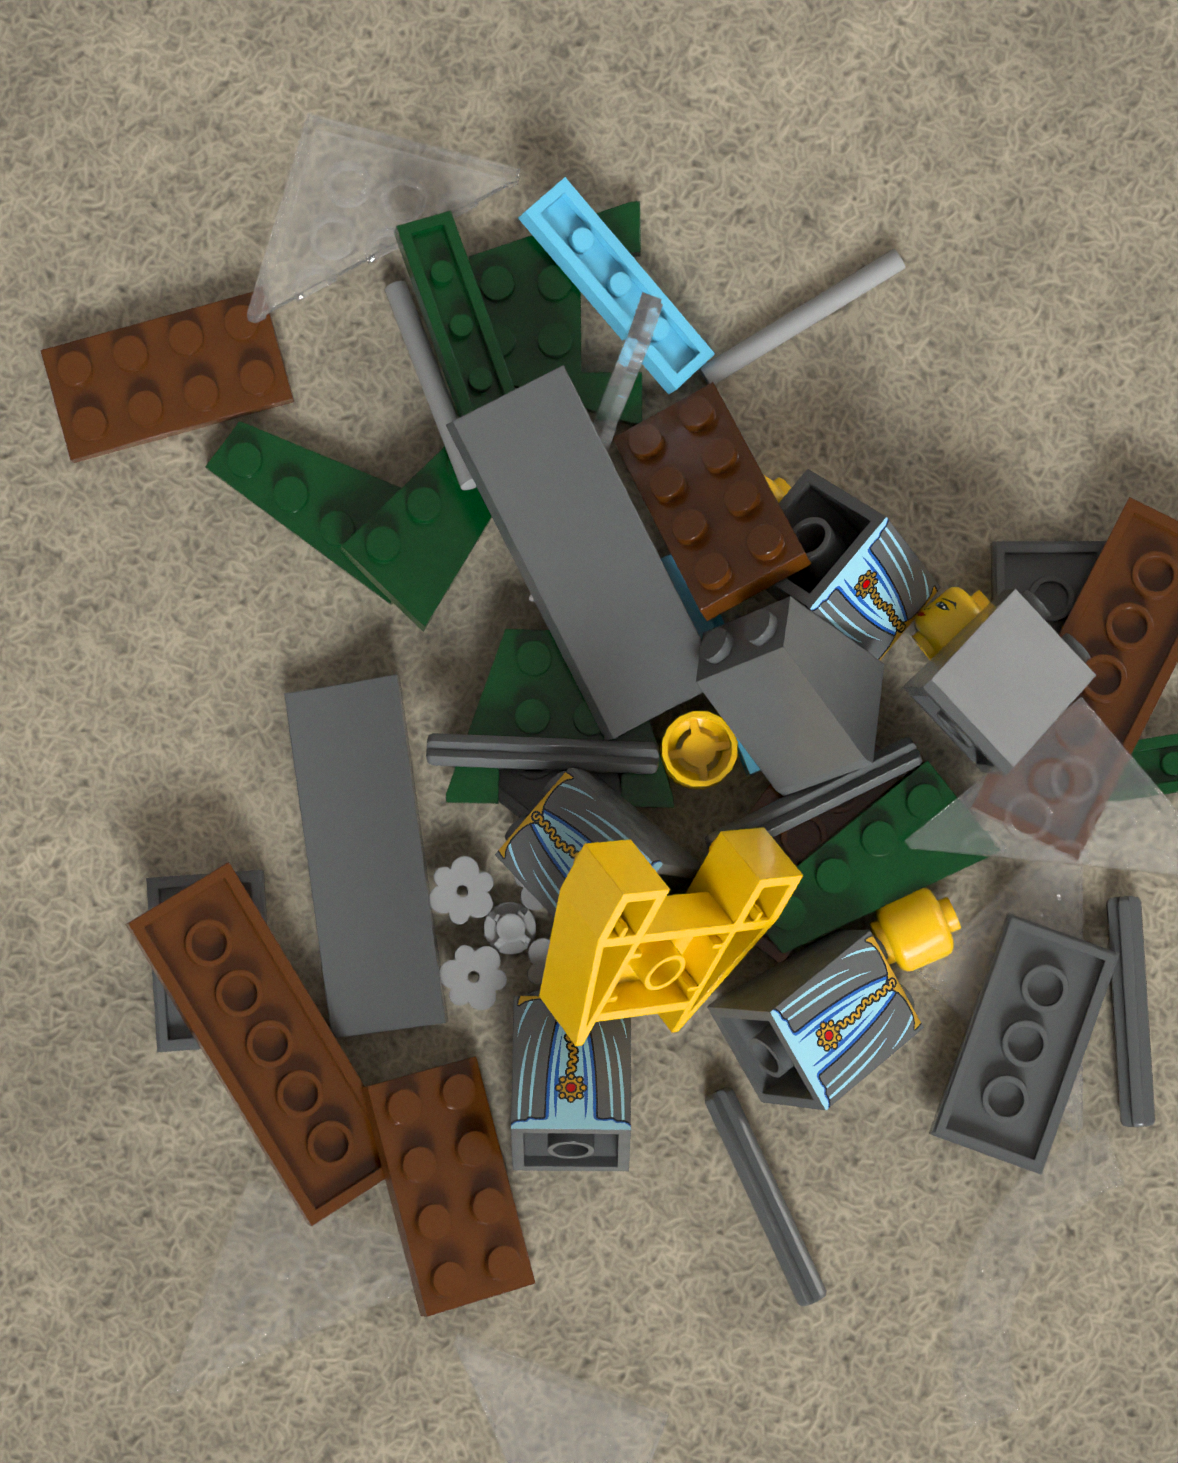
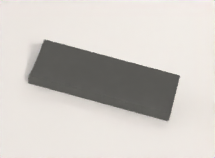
M564 365L446 424L604 739H615L661 713L703 693L696 683L702 640Z
M395 674L358 682L284 693L331 1031L335 1038L447 1023L448 1016L444 987L440 977L441 966L433 909L431 908L429 898L430 888L400 678Z

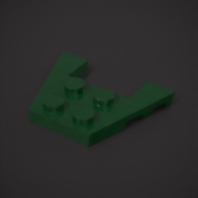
M631 201L596 213L633 257L641 256L640 201ZM533 235L468 257L515 389L564 365L587 412L604 415L630 426H635L642 422V372H582L581 292Z
M505 629L467 735L605 740L550 631ZM650 720L612 739L615 741L656 743ZM660 753L658 769L655 773H621V796L635 808H674V798ZM456 766L446 792V803L499 804L500 768Z

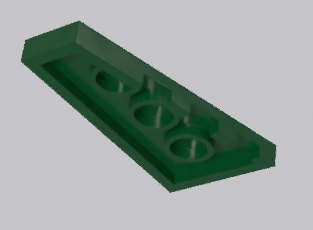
M923 760L919 766L912 769L795 865L803 874V877L779 918L765 935L778 951L784 954L1001 851L929 761Z

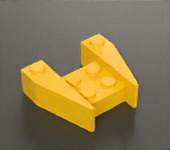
M764 827L721 831L718 837L711 843L709 853L686 894L667 896L670 890L631 839L585 843L576 855L573 866L559 891L539 997L575 1046H582L595 1022L658 1014L671 1033L678 1032L779 918L803 874Z

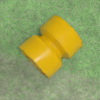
M692 711L679 716L668 727L660 745V756L666 774L675 784L689 790H705L717 785L732 770L737 759L738 741L722 717L708 711Z

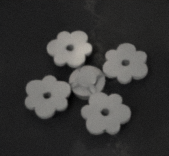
M463 856L457 858L452 863L451 868H438L433 876L437 886L429 894L431 908L438 913H448L450 920L455 924L465 923L469 916L482 918L487 915L484 933L488 943L491 945V947L482 946L475 951L470 946H460L454 953L455 960H449L442 964L440 967L441 983L445 987L451 988L449 992L451 1002L458 1006L465 1005L468 1002L477 1010H486L494 1004L496 1000L495 990L502 989L507 982L505 973L498 969L500 966V955L498 952L517 954L529 947L528 957L533 965L529 967L527 977L533 984H542L550 940L540 938L533 941L536 934V923L532 913L529 911V909H542L541 903L514 876L516 884L523 887L520 893L523 905L515 902H505L492 909L493 901L488 891L493 887V878L487 872H479V866L474 859ZM459 886H464L467 890V894L464 897H460L457 894ZM471 971H475L478 974L476 982H471L468 979V974Z

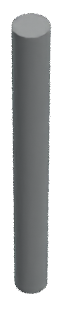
M892 249L707 362L699 369L707 385L712 382L714 384L719 383L905 269L902 258L895 249Z
M405 281L393 282L385 288V293L462 490L476 488L477 486L446 427V424L459 417Z

